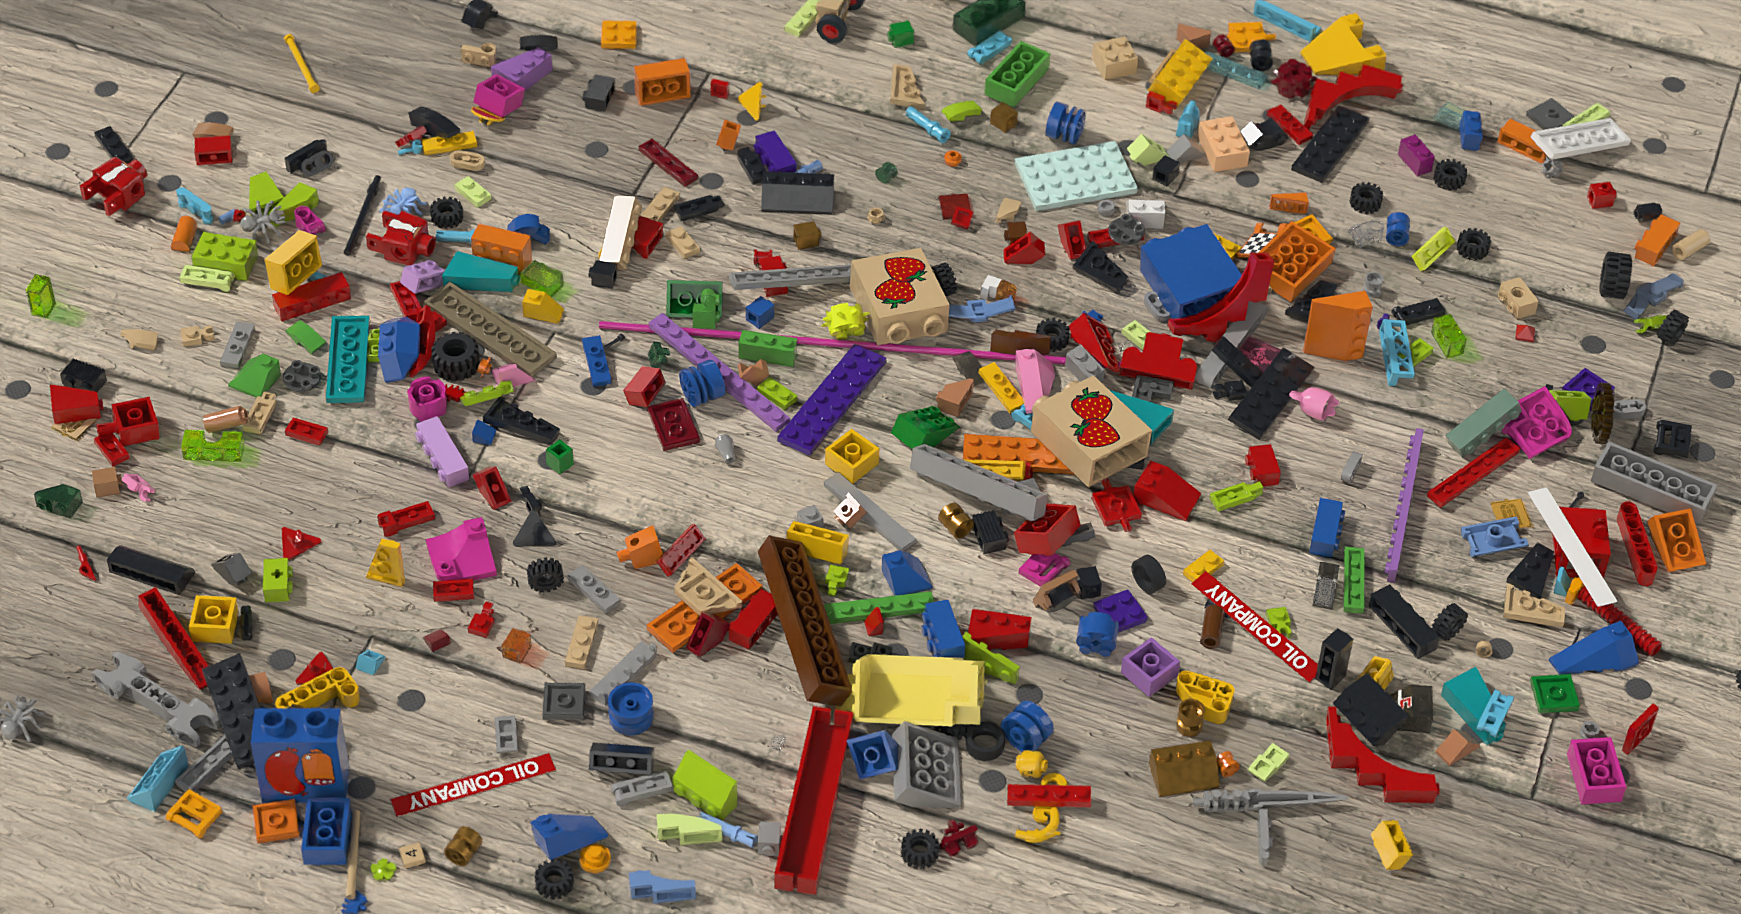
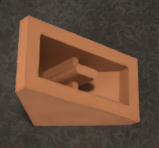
M1178 24L1176 39L1180 44L1187 39L1193 45L1202 49L1210 45L1211 31Z
M1453 729L1438 747L1436 754L1448 766H1451L1478 749L1480 744L1466 731Z

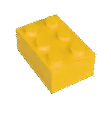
M301 230L296 232L264 259L270 288L289 295L323 266L317 236Z

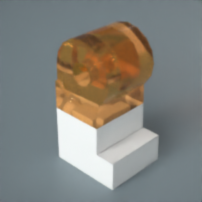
M988 275L981 286L980 298L987 300L990 297L1003 300L1012 295L1015 302L1017 288L1008 281Z

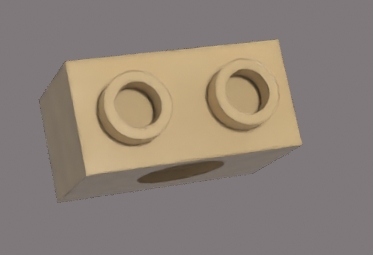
M1521 277L1501 282L1498 291L1499 299L1504 302L1508 311L1513 314L1516 320L1536 314L1539 301Z

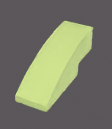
M656 814L658 840L679 838L680 845L722 842V826L689 815Z

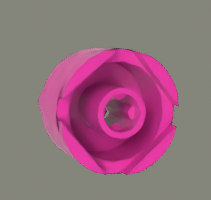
M421 377L411 383L407 394L409 410L413 416L422 422L446 414V389L441 380Z

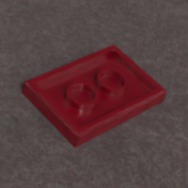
M684 398L647 407V412L663 451L700 443V437Z

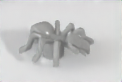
M259 200L256 201L258 214L245 207L242 208L243 211L252 215L243 217L240 222V226L245 232L253 231L252 240H256L257 231H263L266 242L269 243V237L266 232L267 226L278 236H282L269 223L271 221L277 224L285 223V221H279L285 219V216H281L284 212L277 210L281 209V206L274 207L270 215H267L269 207L273 204L272 200L266 204L264 215H262Z
M17 695L14 701L18 709L15 710L9 701L4 704V707L9 708L13 714L0 709V717L2 714L7 716V718H0V722H3L1 724L2 737L7 741H11L24 733L27 741L31 742L24 721H31L39 729L42 726L36 723L32 716L26 715L34 712L36 716H44V713L38 712L34 707L29 709V707L34 705L36 699H33L31 702V698L27 701L26 697L20 698Z

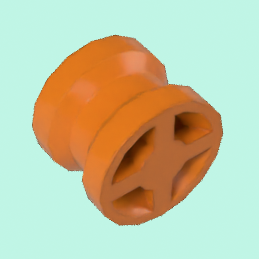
M1230 751L1223 752L1216 757L1217 767L1221 769L1220 773L1223 777L1234 775L1240 768V764L1233 759L1234 756Z

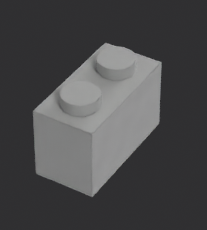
M1081 344L1066 354L1065 366L1080 382L1093 375L1100 382H1103L1104 369Z

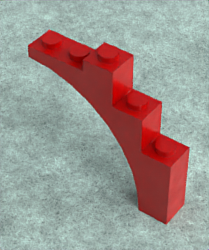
M1250 253L1247 266L1241 278L1228 294L1210 308L1184 318L1168 319V328L1177 336H1183L1184 334L1200 336L1202 334L1206 341H1219L1226 332L1228 321H1245L1249 301L1254 303L1266 301L1274 260L1268 253Z

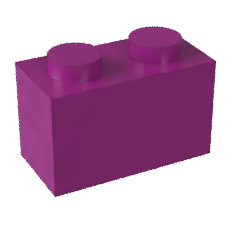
M1415 134L1401 139L1398 156L1418 177L1432 172L1435 156Z

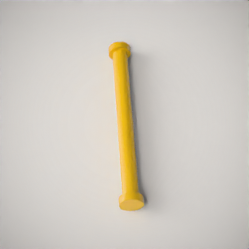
M292 34L285 35L284 41L289 45L309 85V91L311 93L318 92L320 89L319 85L315 83L294 42V36Z

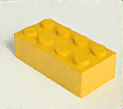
M1185 39L1147 91L1164 96L1165 101L1177 102L1178 108L1213 58Z

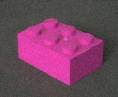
M1612 737L1571 740L1567 757L1581 805L1622 802L1626 784Z

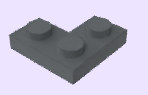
M1137 375L1132 397L1148 402L1151 401V397L1170 400L1174 381Z

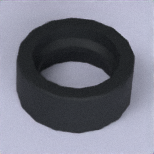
M1147 554L1132 563L1133 577L1145 593L1153 594L1165 587V572L1161 564L1153 556Z
M982 721L980 725H972L966 734L965 744L967 752L970 756L980 761L997 759L1004 750V731L997 724L988 721ZM979 735H989L997 740V744L990 748H983L976 745L973 739Z

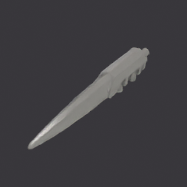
M1236 789L1232 793H1227V790H1223L1221 793L1219 790H1213L1211 794H1209V791H1204L1203 798H1193V807H1204V813L1251 812L1262 808L1343 801L1349 797L1340 794L1309 791H1261V789H1251L1248 791V789H1245L1241 792V790Z

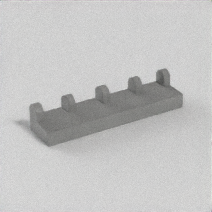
M641 641L589 691L590 697L606 706L609 694L616 686L630 683L657 657V646L654 643L648 645Z

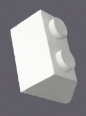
M1126 201L1127 214L1141 222L1145 228L1163 229L1165 218L1164 201Z

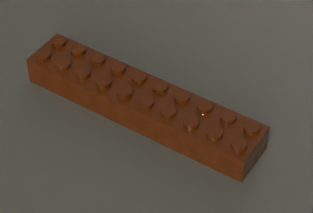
M769 535L759 548L758 554L806 700L841 707L851 695L852 687L803 543Z

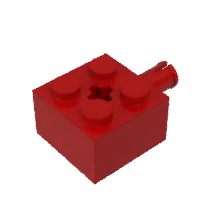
M150 397L111 404L113 422L96 424L99 437L116 433L123 446L160 439L159 425Z

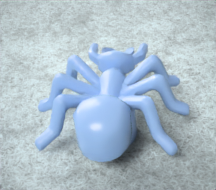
M406 187L402 189L401 195L398 189H395L393 195L397 196V199L388 195L386 200H383V208L379 210V212L385 210L399 215L401 211L411 213L413 207L415 212L422 216V212L412 202L417 201L419 205L427 206V203L422 202L416 196V191L413 188Z

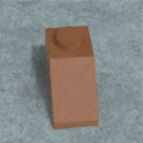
M970 378L945 385L942 392L939 391L936 396L937 408L941 412L959 417L973 393L974 379Z

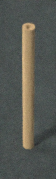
M359 810L352 811L346 898L349 900L355 898L361 814Z

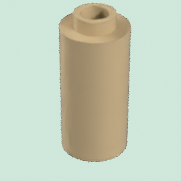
M1703 229L1695 231L1672 246L1673 255L1678 260L1686 259L1710 243V235Z

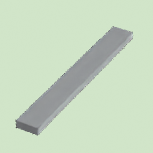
M851 264L729 273V280L734 290L850 282Z

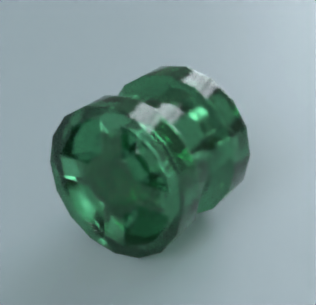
M888 161L884 162L882 167L875 171L877 179L883 184L889 183L891 178L898 174L895 165Z

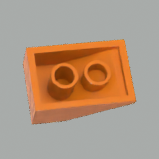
M1691 508L1655 515L1647 521L1652 540L1668 572L1706 565Z

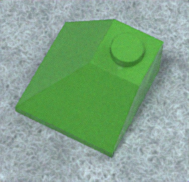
M266 354L250 359L230 381L228 387L255 398L261 397L263 392H267L281 376L279 360Z

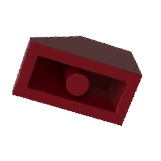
M702 612L685 648L699 657L703 656L723 641L730 623L717 615Z

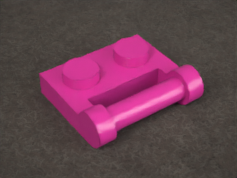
M1056 553L1051 556L1034 554L1019 568L1018 574L1041 587L1043 584L1053 580L1062 569H1066L1070 565V560L1066 556H1059ZM1053 563L1056 564L1046 576H1042Z

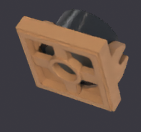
M1071 570L1043 584L1032 601L1035 607L1040 605L1045 611L1051 609L1052 612H1055L1073 602L1078 592H1080L1079 585L1075 580L1078 576L1076 571Z

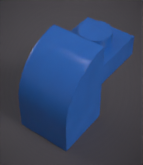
M522 214L514 218L507 225V230L530 235V238L545 245L550 241V228L539 223V216Z

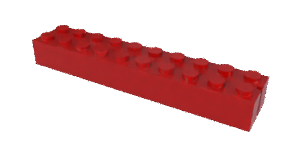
M812 707L774 872V889L793 891L794 888H797L799 893L812 895L817 893L849 747L847 740L851 738L853 729V712L835 709L834 725H830L831 709Z

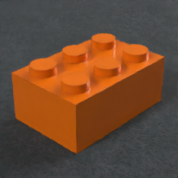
M685 58L634 66L635 94L639 106L690 98V71Z
M478 224L471 237L472 255L518 267V275L525 276L532 263L530 235Z

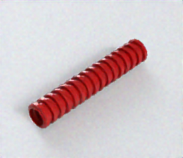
M1585 586L1579 591L1578 600H1582L1583 604H1587V607L1591 608L1592 611H1596V614L1601 615V618L1605 619L1606 622H1610V625L1622 621L1631 633L1634 644H1639V648H1644V652H1648L1649 656H1654L1659 652L1662 642L1657 641L1656 637L1652 638V634L1648 633L1645 629L1643 630V627L1638 626L1637 622L1633 623V619L1629 618L1626 614L1624 615V612L1619 611V608H1614V604L1611 603L1598 607Z

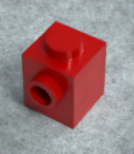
M1611 182L1594 183L1589 186L1587 198L1592 209L1613 207L1614 200L1617 198V191L1613 188Z

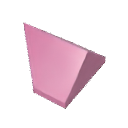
M507 364L491 369L497 385L501 381L510 380L513 387L535 381L534 378L517 368L516 364Z

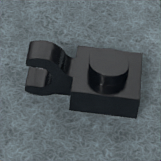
M1242 380L1224 382V385H1214L1216 391L1213 392V396L1215 399L1228 397L1229 401L1243 399L1247 394Z

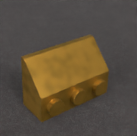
M1211 740L1151 749L1149 767L1159 797L1220 787L1217 759Z

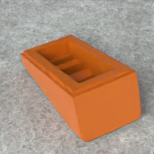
M1307 193L1271 194L1269 208L1271 210L1307 214L1309 204Z

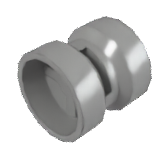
M1378 272L1366 274L1363 291H1366L1368 297H1377L1381 294L1383 276Z

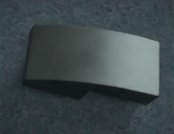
M852 642L848 662L856 663V660L867 654L892 655L893 647L875 642L872 647Z

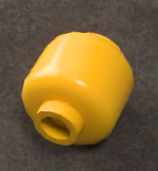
M1024 750L1021 755L1017 756L1016 770L1019 771L1021 776L1039 778L1043 772L1047 771L1048 761L1044 760L1043 753Z

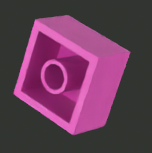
M495 74L477 84L473 103L479 105L482 109H487L500 117H504L521 107L525 88Z

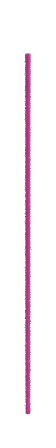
M599 321L600 329L655 333L649 328V325ZM680 327L690 336L740 339L742 333ZM779 335L797 338V344L851 348L854 344L870 350L1016 361V355L990 351L889 343L877 346L876 342ZM1044 356L1052 364L1065 365L1066 357ZM1096 360L1102 366V368H1106L1103 364Z

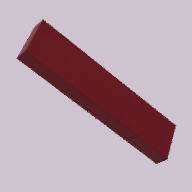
M651 138L638 146L639 151L684 187L698 179L696 172Z

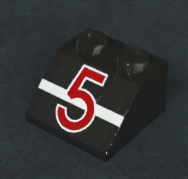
M1412 684L1390 694L1409 715L1408 719L1397 731L1430 733L1433 722L1432 686Z

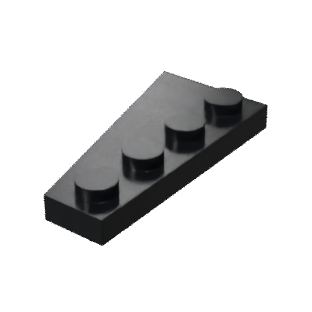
M502 396L498 397L483 415L484 423L552 445L560 435V428L542 418L537 419L533 417V413L528 410L526 412L520 410L519 405L513 402L511 404L506 402Z

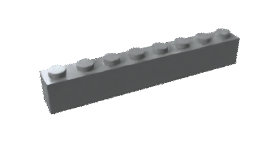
M926 444L913 448L910 469L917 472L918 475L927 476L935 482L947 484L949 488L959 489L966 495L978 497L980 501L990 502L997 508L1007 509L1011 514H1019L1029 521H1035L1045 516L1048 494Z

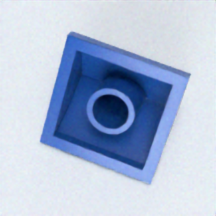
M886 730L847 740L859 779L898 769V743Z

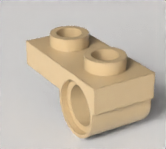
M484 43L480 48L462 45V62L491 67L497 64L496 46L492 43Z

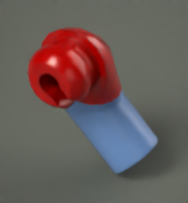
M232 209L219 216L218 220L222 225L229 221L241 222L246 213L243 210Z

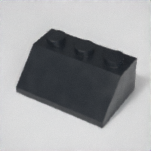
M1366 673L1346 687L1333 702L1336 708L1373 746L1385 745L1409 717L1369 673Z

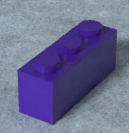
M775 130L755 136L754 150L756 154L760 155L763 165L768 167L769 172L794 173L797 171L796 161Z

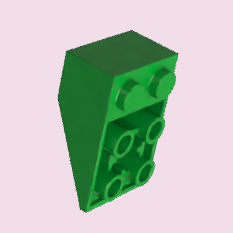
M931 406L898 414L891 434L912 450L914 447L923 444L934 448L957 431L960 426L954 422V419L944 415L939 408Z

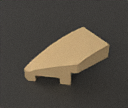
M1004 198L995 223H1001V219L1014 221L1015 214L1019 212L1022 201Z
M124 329L121 331L120 336L122 338L125 337L129 341V346L132 349L137 346L154 351L158 333L139 329Z

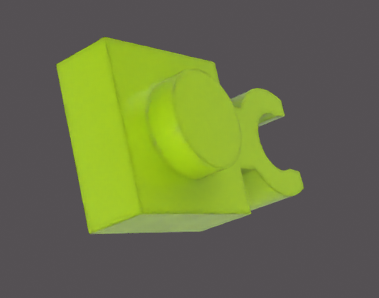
M1286 607L1266 609L1268 623L1280 633H1285L1287 638H1290L1291 621Z

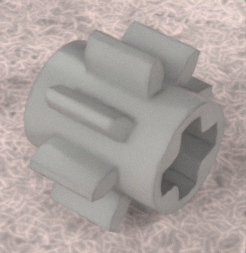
M1546 157V161L1541 163L1543 166L1541 173L1547 174V177L1550 179L1552 176L1558 178L1559 174L1564 171L1561 166L1563 162Z

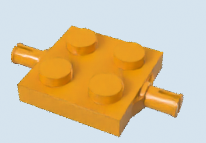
M1262 22L1228 23L1227 37L1235 47L1234 52H1249L1250 44L1258 39L1276 41V33L1266 34L1263 30Z

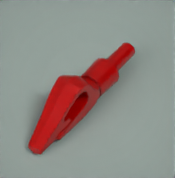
M80 545L77 546L78 558L82 564L79 568V573L86 578L97 581L89 564L87 554L83 552Z

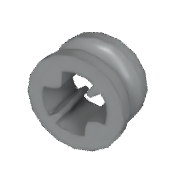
M1586 721L1582 724L1580 735L1583 739L1598 738L1600 727L1593 721Z

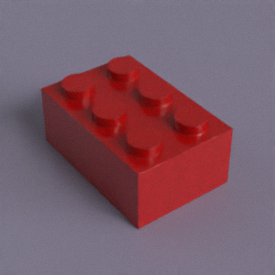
M1046 504L1044 517L1038 518L1035 521L1026 520L1014 532L1019 553H1026L1028 555L1041 554L1045 556L1055 554L1081 526L1076 505Z

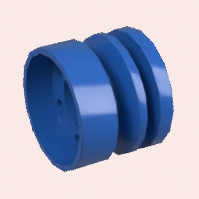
M1056 101L1047 120L1045 136L1058 140L1063 133V142L1067 143L1069 141L1070 144L1075 145L1085 126L1086 110L1081 108L1078 110L1077 107H1073L1069 112L1067 104Z
M709 359L698 363L697 369L694 366H690L688 369L680 370V385L685 398L692 407L705 404L708 398L713 401L725 395V383L722 374L713 360Z

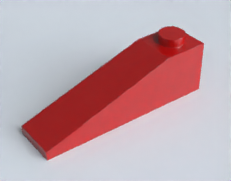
M1083 313L1068 326L1071 338L1076 343L1081 344L1106 368L1119 373L1118 360L1113 355L1116 351L1113 346L1111 347L1113 338L1107 326Z

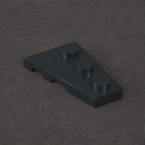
M1094 240L1073 264V270L1116 293H1119L1128 282V276L1116 263H1113L1107 257V254L1097 246Z
M1324 280L1318 281L1307 291L1305 296L1297 299L1292 307L1289 306L1285 310V315L1308 322L1312 299L1334 296L1338 285Z
M1537 542L1508 575L1506 582L1514 585V587L1521 591L1530 592V596L1541 599L1554 551Z

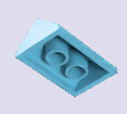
M179 746L160 753L126 799L155 812L175 785V780L189 766L185 748Z

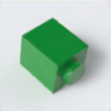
M909 20L889 24L887 38L889 42H892L894 48L914 44V30Z
M559 439L546 449L547 465L559 475L574 465L573 449Z

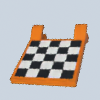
M1257 223L1253 234L1236 254L1237 257L1249 258L1250 253H1258L1288 223H1281L1277 233H1267V229H1262L1264 223Z

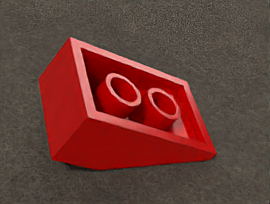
M1150 460L1135 484L1133 496L1137 503L1186 521L1201 497V492L1169 467Z

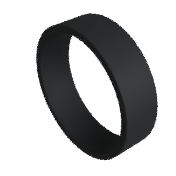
M552 35L520 37V49L530 51L539 47L545 51L558 49V37Z

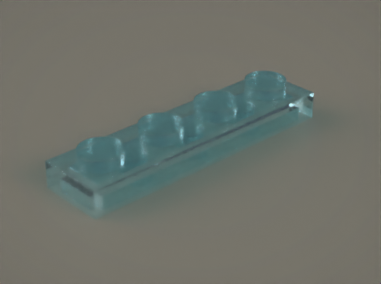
M1206 51V54L1213 58L1206 68L1208 70L1258 90L1268 80V75Z

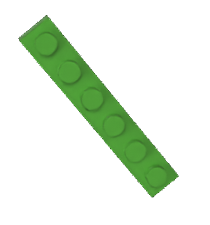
M932 591L823 605L830 624L865 620L875 607L880 608L883 618L919 614L925 612L926 603H932L934 600Z

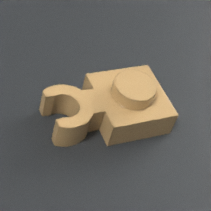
M199 326L180 329L183 347L202 344L201 340H215L212 326H206L203 329H199Z

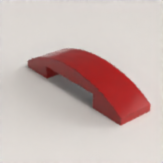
M425 305L417 312L416 322L420 324L422 333L419 357L409 372V377L411 378L426 366L432 355L431 349L435 341V323L432 311L428 305Z

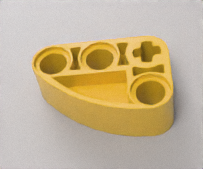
M1181 671L1178 674L1176 693L1181 701L1196 699L1202 702L1205 706L1204 719L1206 721L1222 724L1227 720L1233 703L1234 686L1230 683L1191 671Z

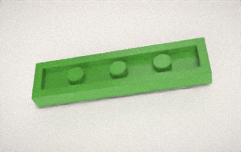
M1344 548L1343 612L1360 614L1364 612V548Z

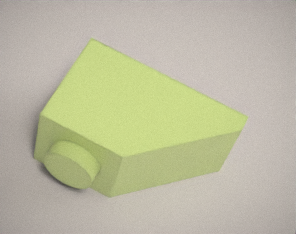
M1143 134L1127 148L1131 154L1130 158L1135 163L1139 162L1143 165L1159 162L1165 155L1169 157L1162 145Z

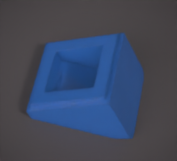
M477 420L472 431L473 442L491 445L496 429Z

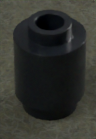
M1655 202L1639 204L1634 209V217L1639 222L1657 220L1662 214L1661 205Z

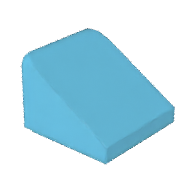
M1561 567L1557 575L1554 594L1566 596L1571 580L1564 567Z
M368 649L358 655L356 669L373 675L384 661L385 656Z

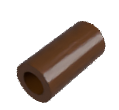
M1218 605L1208 606L1204 612L1200 643L1205 648L1214 649L1220 645L1225 612Z

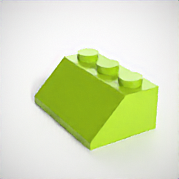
M688 749L673 776V790L677 795L688 799L695 807H700L708 815L723 821L737 807V781Z

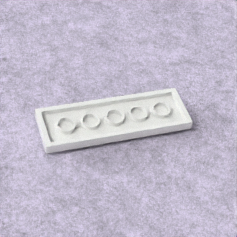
M1611 118L1535 131L1531 135V138L1551 160L1628 146L1631 142V139Z

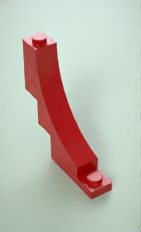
M1363 64L1358 76L1340 71L1335 84L1317 78L1312 88L1304 126L1310 130L1311 126L1316 124L1317 119L1322 120L1331 108L1350 98L1371 95L1395 99L1396 95L1402 92L1404 84L1401 81L1403 76Z
M1328 707L1326 727L1331 768L1356 769L1358 785L1382 786L1384 803L1435 802L1436 795L1440 793V785L1436 782L1435 774L1413 772L1381 759L1359 740L1349 723H1341V716L1337 715L1336 707Z

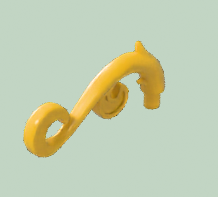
M1058 773L1045 775L1041 782V785H1047L1049 782L1067 785L1065 777ZM1036 806L1032 812L1033 819L1038 823H1045L1048 820V816H1045L1047 814L1050 816L1049 824L1042 830L1038 828L1034 831L1017 829L1015 838L1024 839L1025 842L1039 843L1060 835L1061 833L1056 831L1060 823L1058 807Z

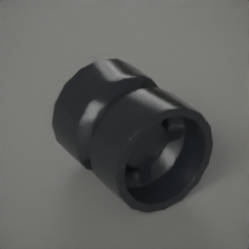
M1264 39L1253 41L1249 46L1252 68L1258 72L1269 70L1273 66L1271 44Z

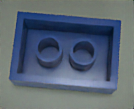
M949 600L926 603L925 612L922 613L924 625H921L923 637H927V648L929 652H932V657L964 658L965 643Z
M307 798L301 846L304 865L347 864L352 818L350 798Z

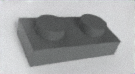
M1091 522L1081 524L1062 546H1069L1074 542H1085L1094 538L1095 532Z

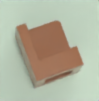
M762 359L755 365L746 366L742 363L738 365L740 378L753 385L758 386L769 376L767 362Z

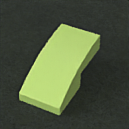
M1272 743L1264 754L1259 755L1247 770L1265 782L1288 760L1289 753Z

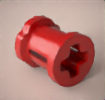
M754 249V265L759 264V258L772 257L773 251H758Z

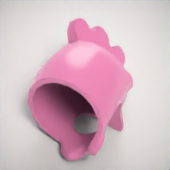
M1310 387L1303 392L1291 391L1289 394L1290 397L1299 401V406L1305 414L1317 420L1323 421L1328 416H1334L1336 412L1333 407L1339 405V400L1335 398L1334 394L1316 387Z

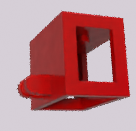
M1559 507L1590 558H1593L1595 566L1604 579L1611 555L1606 510ZM1552 533L1556 577L1559 568L1564 567L1569 577L1578 578L1579 575L1575 569H1566L1569 559Z

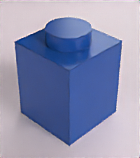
M762 296L746 307V321L758 329L774 318V304Z

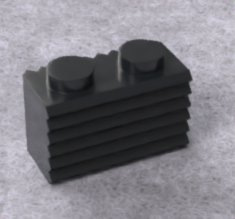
M594 74L593 79L589 80L588 90L583 93L586 109L589 108L603 112L606 110L615 91V78Z
M74 358L70 360L60 373L62 384L65 387L98 393L107 382L106 373L103 368L101 369Z
M994 510L973 514V531L983 554L1006 550V543L1009 542L1007 531L1002 529L1001 517H997Z

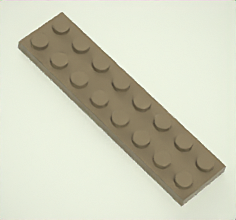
M451 282L424 301V306L428 305L432 312H437L449 324L464 334L471 335V338H474L476 342L507 363L516 364L517 368L531 377L557 358L555 351Z

